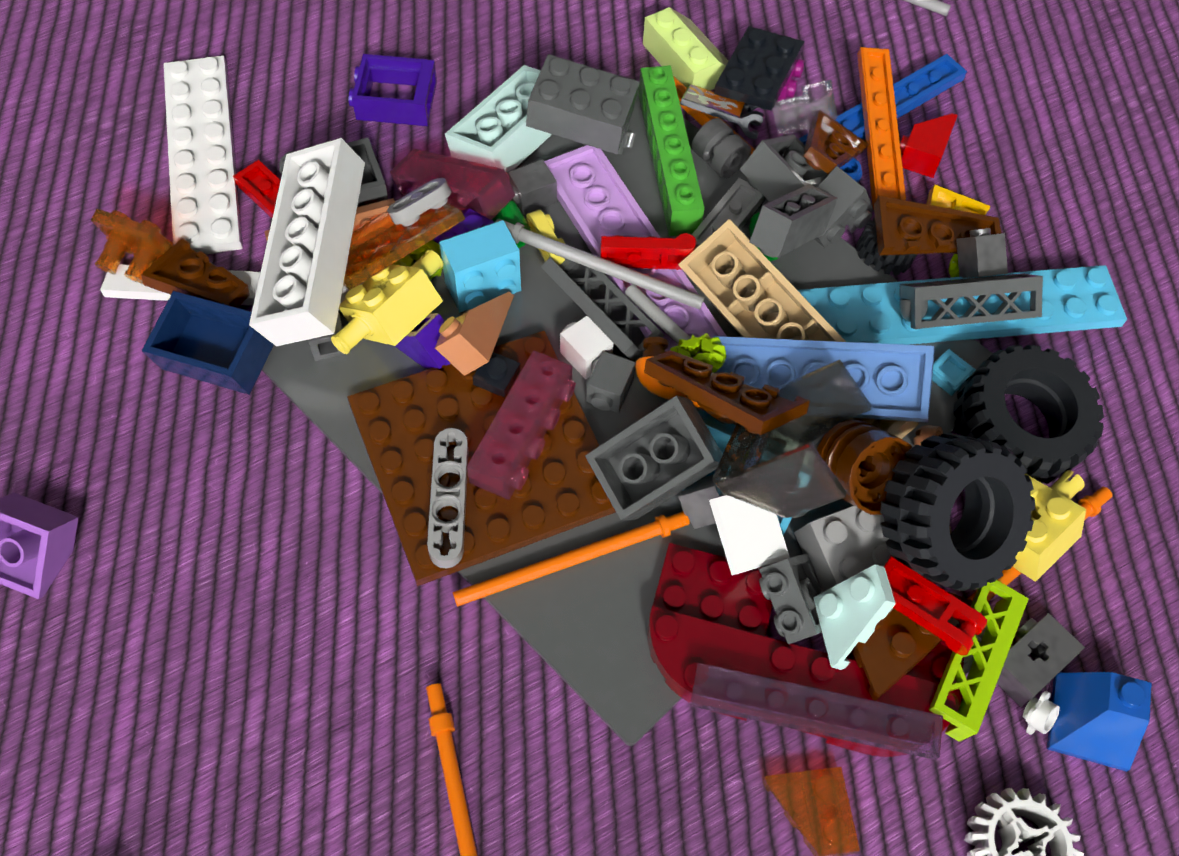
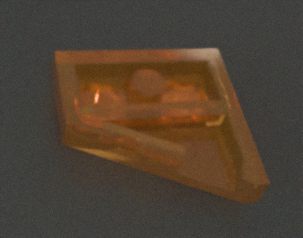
M842 767L769 775L763 778L764 787L775 796L785 810L784 815L791 825L803 835L804 843L814 856H842L857 854L860 851Z

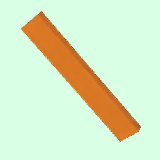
M860 47L857 58L866 143L869 144L867 146L872 206L874 209V203L878 196L906 201L890 51L889 49Z

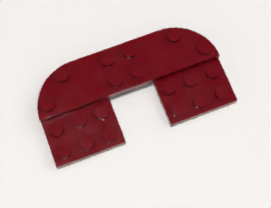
M669 543L651 608L648 624V646L653 663H656L659 671L666 679L665 683L687 702L697 707L746 721L748 717L820 736L826 738L825 743L879 757H895L915 752L934 740L949 726L950 722L929 711L952 650L949 649L945 641L939 643L875 702L868 692L870 684L863 667H858L853 655L854 648L846 657L850 662L848 666L839 670L831 667L828 653L766 637L773 604L771 599L767 600L760 587L759 579L762 576L759 569L763 567L731 575L726 557ZM964 657L962 658V661L960 663L962 669L964 664ZM960 689L949 691L944 705L958 712L963 699Z

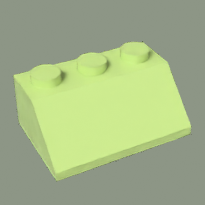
M670 7L645 17L643 45L661 66L671 65L673 76L687 88L689 84L707 90L714 89L728 60L691 19Z

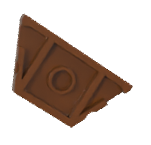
M950 593L971 607L972 600ZM892 608L887 616L876 624L875 631L866 643L858 642L854 647L853 655L859 668L863 667L870 684L868 690L870 697L876 702L943 640ZM951 616L948 622L958 627L960 622Z

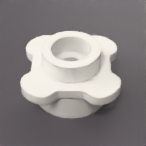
M1044 691L1040 699L1032 698L1025 707L1023 718L1028 722L1026 733L1030 735L1036 730L1046 734L1057 720L1060 707L1049 701L1051 693L1048 691Z

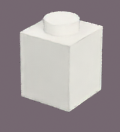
M588 316L578 322L568 324L560 333V353L585 380L592 375L602 351L613 354L614 343Z

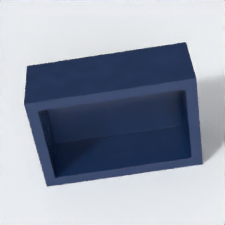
M173 291L142 352L162 370L250 395L274 344L249 325L252 312Z

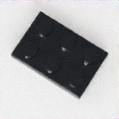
M748 26L715 85V94L772 111L804 50L805 41Z

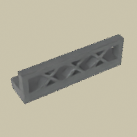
M550 257L541 268L631 361L636 362V360L642 358L643 351L647 350L643 347V342L638 347L632 342L633 327H647L652 332L647 338H663L665 336L604 273L585 267V278L571 279L567 273L577 263L566 259L558 266ZM605 284V299L591 300V285ZM584 285V291L579 286ZM614 293L618 298L612 299V294ZM625 305L627 307L626 321H612L611 307ZM599 306H604V312L599 308ZM633 314H634L639 320H633ZM619 328H625V334Z
M1023 273L900 284V298L910 300L911 328L913 329L1042 317L1043 276ZM1031 291L1030 310L1021 311L1014 304V301L1022 292ZM991 294H996L1003 301L994 313H989L982 306ZM959 297H964L971 304V307L963 316H957L950 309ZM932 300L940 309L931 319L922 320V301ZM945 314L949 316L948 318H942Z

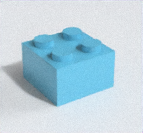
M504 220L439 242L441 258L444 264L445 284L459 313L473 309L509 291L512 294L521 291L520 250Z

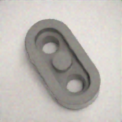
M437 178L395 201L389 206L387 212L394 224L409 226L420 219V215L430 208L437 209L444 206L448 202V197L452 191L445 178Z

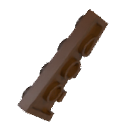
M878 196L874 203L879 255L957 252L956 239L970 237V230L990 228L991 235L1002 234L998 217Z
M671 350L646 359L644 373L657 379L661 385L674 388L685 394L689 400L699 402L711 408L717 415L735 421L753 434L763 435L807 414L810 403L808 399L797 396L794 401L779 396L780 389L766 384L762 389L744 384V376L733 372L713 373V365Z

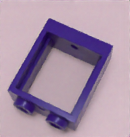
M363 54L360 66L355 68V87L350 88L349 106L354 107L356 120L428 126L437 85L435 60ZM373 82L416 86L414 100L372 97L370 93Z

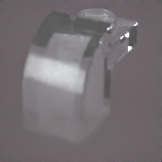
M831 80L801 86L802 96L776 102L773 107V114L778 136L808 129L809 132L811 120L819 109L832 119H837V109Z

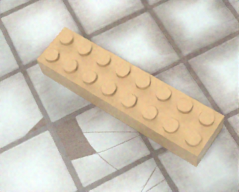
M730 219L678 264L687 277L741 337L846 342L755 245L749 243L750 240ZM813 415L827 432L836 424L849 419L863 420L901 439L919 425L918 422Z

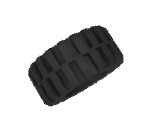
M1021 345L1009 346L1005 350H998L993 353L960 387L957 393L958 400L954 403L953 411L954 416L959 417L954 422L956 433L1007 447L1021 460L1027 470L1025 474L1041 483L1048 484L1060 478L1065 471L1073 469L1084 461L1097 447L1098 439L1102 436L1104 428L1103 423L1099 422L1104 418L1103 406L1097 403L1100 395L1096 387L1092 388L1088 382L1090 377L1086 372L1083 371L1081 373L1074 366L1077 363L1070 358L1064 360L1059 357V352L1048 348L1042 351L1041 346L1026 345L1024 348ZM1005 394L1018 395L1035 404L1046 418L1049 427V438L1038 437L1022 429L1008 412Z
M943 433L939 436L933 435L921 441V446L915 445L905 453L907 458L904 461L900 460L897 462L892 470L895 472L892 480H887L884 488V491L887 492L885 502L881 501L880 513L884 515V522H881L882 533L884 537L889 538L885 543L890 554L895 556L896 560L932 582L961 591L982 588L987 585V582L992 583L1002 577L1004 569H1011L1017 562L1015 557L1018 552H1023L1026 547L1027 541H1025L1027 532L1032 531L1034 523L1031 519V511L1035 510V499L1030 494V491L1034 490L1032 481L1028 475H1024L1027 470L1021 460L1005 446L953 433ZM965 488L964 511L958 525L950 534L951 511L958 495Z

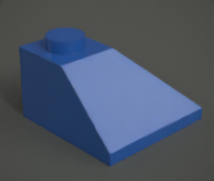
M1114 672L1058 673L1053 680L1051 702L1058 705L1060 711L1056 722L1048 732L1047 749L1122 771H1129L1150 721L1152 683Z

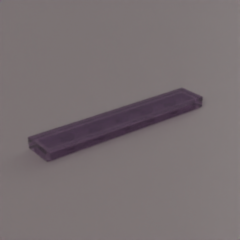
M702 663L697 664L690 706L933 760H937L940 757L942 715Z

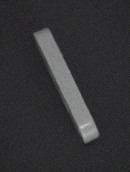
M448 428L439 432L434 441L427 546L433 564L445 569L457 565L464 553L469 449L466 435L455 428ZM449 442H456L457 445L454 448V461H448L446 447L449 446ZM452 472L459 475L460 481L453 487H444L439 482L442 475ZM445 506H452L458 510L457 517L448 522L441 521L437 517V513ZM442 532L449 533L452 548L449 549L448 555L445 556L441 555L440 548L443 546Z

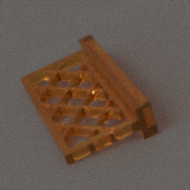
M446 203L437 209L430 208L420 215V219L409 226L394 224L386 211L356 229L352 233L343 285L348 290L353 289L465 220L462 211Z

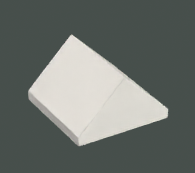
M767 483L709 500L731 575L790 558Z

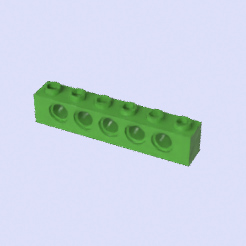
M671 65L641 68L639 99L669 236H677L683 233L693 234L703 221L704 204Z

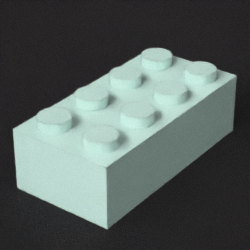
M523 65L445 133L455 165L477 174H490L500 183L508 176V172L518 167L552 135L526 126L528 99L541 70Z

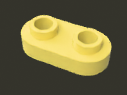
M540 209L527 213L526 220L530 226V231L565 244L562 238L558 239L555 235L554 224L549 214L544 215ZM538 248L545 262L550 257L558 266L565 261L563 257Z

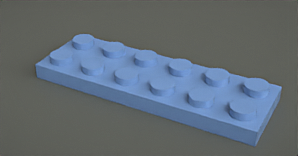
M713 336V338L719 337L726 350V360L723 366L715 373L733 372L744 376V384L762 389L765 384L780 389V397L794 401L797 396L808 399L810 403L805 415L913 422L929 421L934 346Z

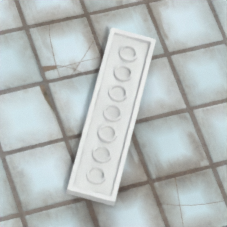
M224 55L164 63L173 245L181 238H184L190 243L191 249L195 252L202 251L206 255L241 250L243 247L238 190L233 175L236 174L228 74Z

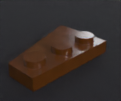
M819 109L811 120L803 157L806 158V162L816 170L822 169L827 174H830L836 166L840 168L860 155L869 144Z
M181 238L141 274L144 286L170 295L173 291L235 308H238L250 296L246 283L224 267L213 265L209 262V257L202 251L195 252L191 249L190 243L184 238Z

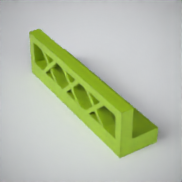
M998 580L992 583L987 582L986 586L978 588L971 604L973 609L980 613L982 612V615L987 619V628L980 645L975 635L972 639L974 645L967 655H959L952 651L929 708V711L950 722L945 734L958 742L978 733L1029 598ZM989 591L1003 598L996 602L993 612L987 600ZM973 655L974 661L966 678L960 663L963 657ZM960 689L963 696L958 712L944 705L949 691Z

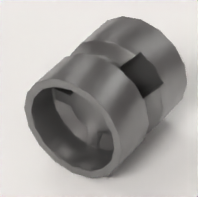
M719 118L712 119L703 125L692 141L693 151L704 161L709 162L710 167L723 178L736 174L751 154V147L739 135L734 134L733 130Z

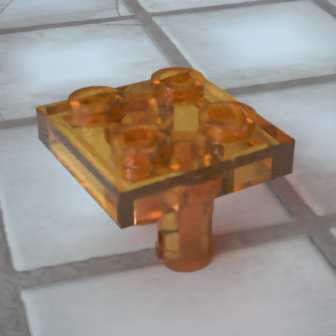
M96 209L91 218V221L102 231L107 239L104 249L94 265L107 273L109 271L110 274L115 275L126 252L133 254L134 257L124 275L128 279L143 284L141 274L174 245L160 233L161 228L147 220H142L141 223L133 221L130 217L117 210H112L109 213Z

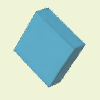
M948 349L934 362L932 381L952 396L976 369Z

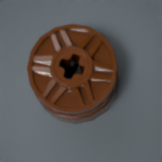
M849 419L836 424L821 440L817 447L814 461L816 476L824 488L870 515H882L880 509L881 501L885 502L887 492L884 491L887 480H892L895 474L892 471L898 461H904L907 458L905 453L912 448V445L863 420Z

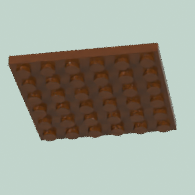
M545 331L494 347V353L517 361L521 366V371L505 398L473 385V376L477 369L464 376L452 364L443 365L440 369L430 368L347 396L417 587L616 512L585 455L599 447V444ZM455 428L466 435L469 449L464 553L457 565L445 569L433 564L427 546L434 441L439 432L444 429ZM449 442V446L446 447L448 461H454L456 442ZM449 472L442 475L439 482L444 487H453L458 484L460 477L456 473ZM445 506L438 511L437 517L441 521H452L457 517L458 510L452 506ZM442 532L443 546L440 548L441 555L445 556L448 555L449 549L452 548L449 533Z

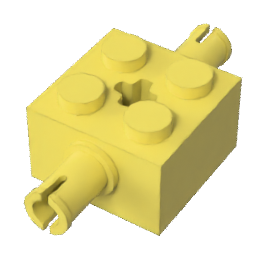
M427 250L411 267L386 263L375 267L370 272L371 277L362 285L355 286L345 295L346 299L340 303L339 309L349 323L331 337L334 346L343 354H348L362 339L396 346L443 302L429 280L438 269L443 267L444 264L441 257L433 250Z
M1065 471L1050 488L1029 476L1034 490L1030 491L1031 496L1035 499V510L1031 511V519L1034 523L1032 531L1027 532L1025 541H1027L1026 547L1023 552H1018L1015 557L1017 562L1012 567L1035 582L1082 536L1086 509L1070 499L1081 491L1085 484L1079 474H1076L1069 481L1074 471Z

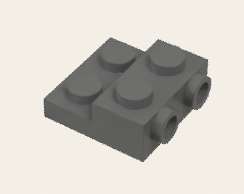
M808 554L787 558L759 569L762 576L759 579L760 587L767 600L771 599L776 612L774 623L780 636L785 637L787 643L791 644L821 633L822 630L813 597L823 591Z

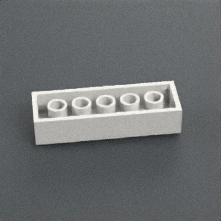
M342 138L286 154L249 323L253 329L275 346L331 335L335 332L365 162Z

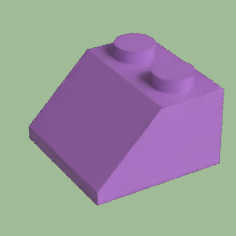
M14 492L1 497L0 584L36 599L44 597L73 552L78 517Z

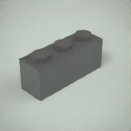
M808 184L764 204L749 243L759 247L760 251L766 256L782 257L824 234L838 198Z

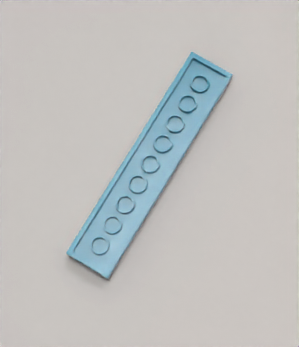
M1106 265L992 275L1001 276L1025 273L1043 276L1042 317L922 329L911 328V322L905 320L901 315L900 284L967 278L952 277L798 290L846 342L910 345L1122 327L1127 320ZM1031 291L1022 292L1014 301V304L1021 311L1030 310ZM991 294L982 306L989 313H994L1003 301L996 294ZM959 297L950 309L957 316H963L971 307V304L964 297ZM928 300L927 314L922 320L931 319L940 309L932 300ZM945 314L942 318H948L949 316Z

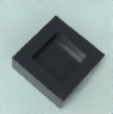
M493 352L490 361L477 369L473 376V385L505 398L521 371L520 363Z

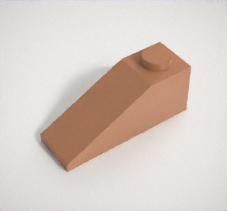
M509 291L468 310L457 318L454 316L448 318L439 328L440 337L435 349L464 376L488 363L514 295Z

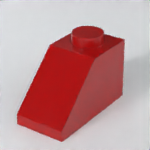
M951 113L914 124L910 136L903 135L900 143L902 167L934 178L958 115Z

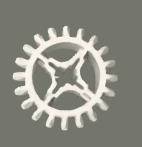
M1012 788L1003 790L1001 796L997 793L990 794L986 797L987 804L981 802L975 807V812L978 816H972L967 821V825L975 831L965 835L964 841L975 846V849L967 852V856H1046L1045 847L1048 842L1051 856L1084 855L1080 850L1073 848V844L1080 841L1081 835L1070 834L1067 829L1072 824L1073 819L1067 817L1061 820L1057 815L1060 812L1061 804L1055 803L1047 807L1046 795L1039 793L1032 799L1029 788H1022L1017 794ZM1015 815L1031 820L1040 829H1033L1027 826L1021 817L1017 818ZM997 824L1000 827L997 831L1002 839V847L999 852L996 850L994 841ZM1031 839L1035 840L1033 844L1027 846L1028 851H1020L1014 855L1011 854L1014 849L1019 847L1018 843H1025Z

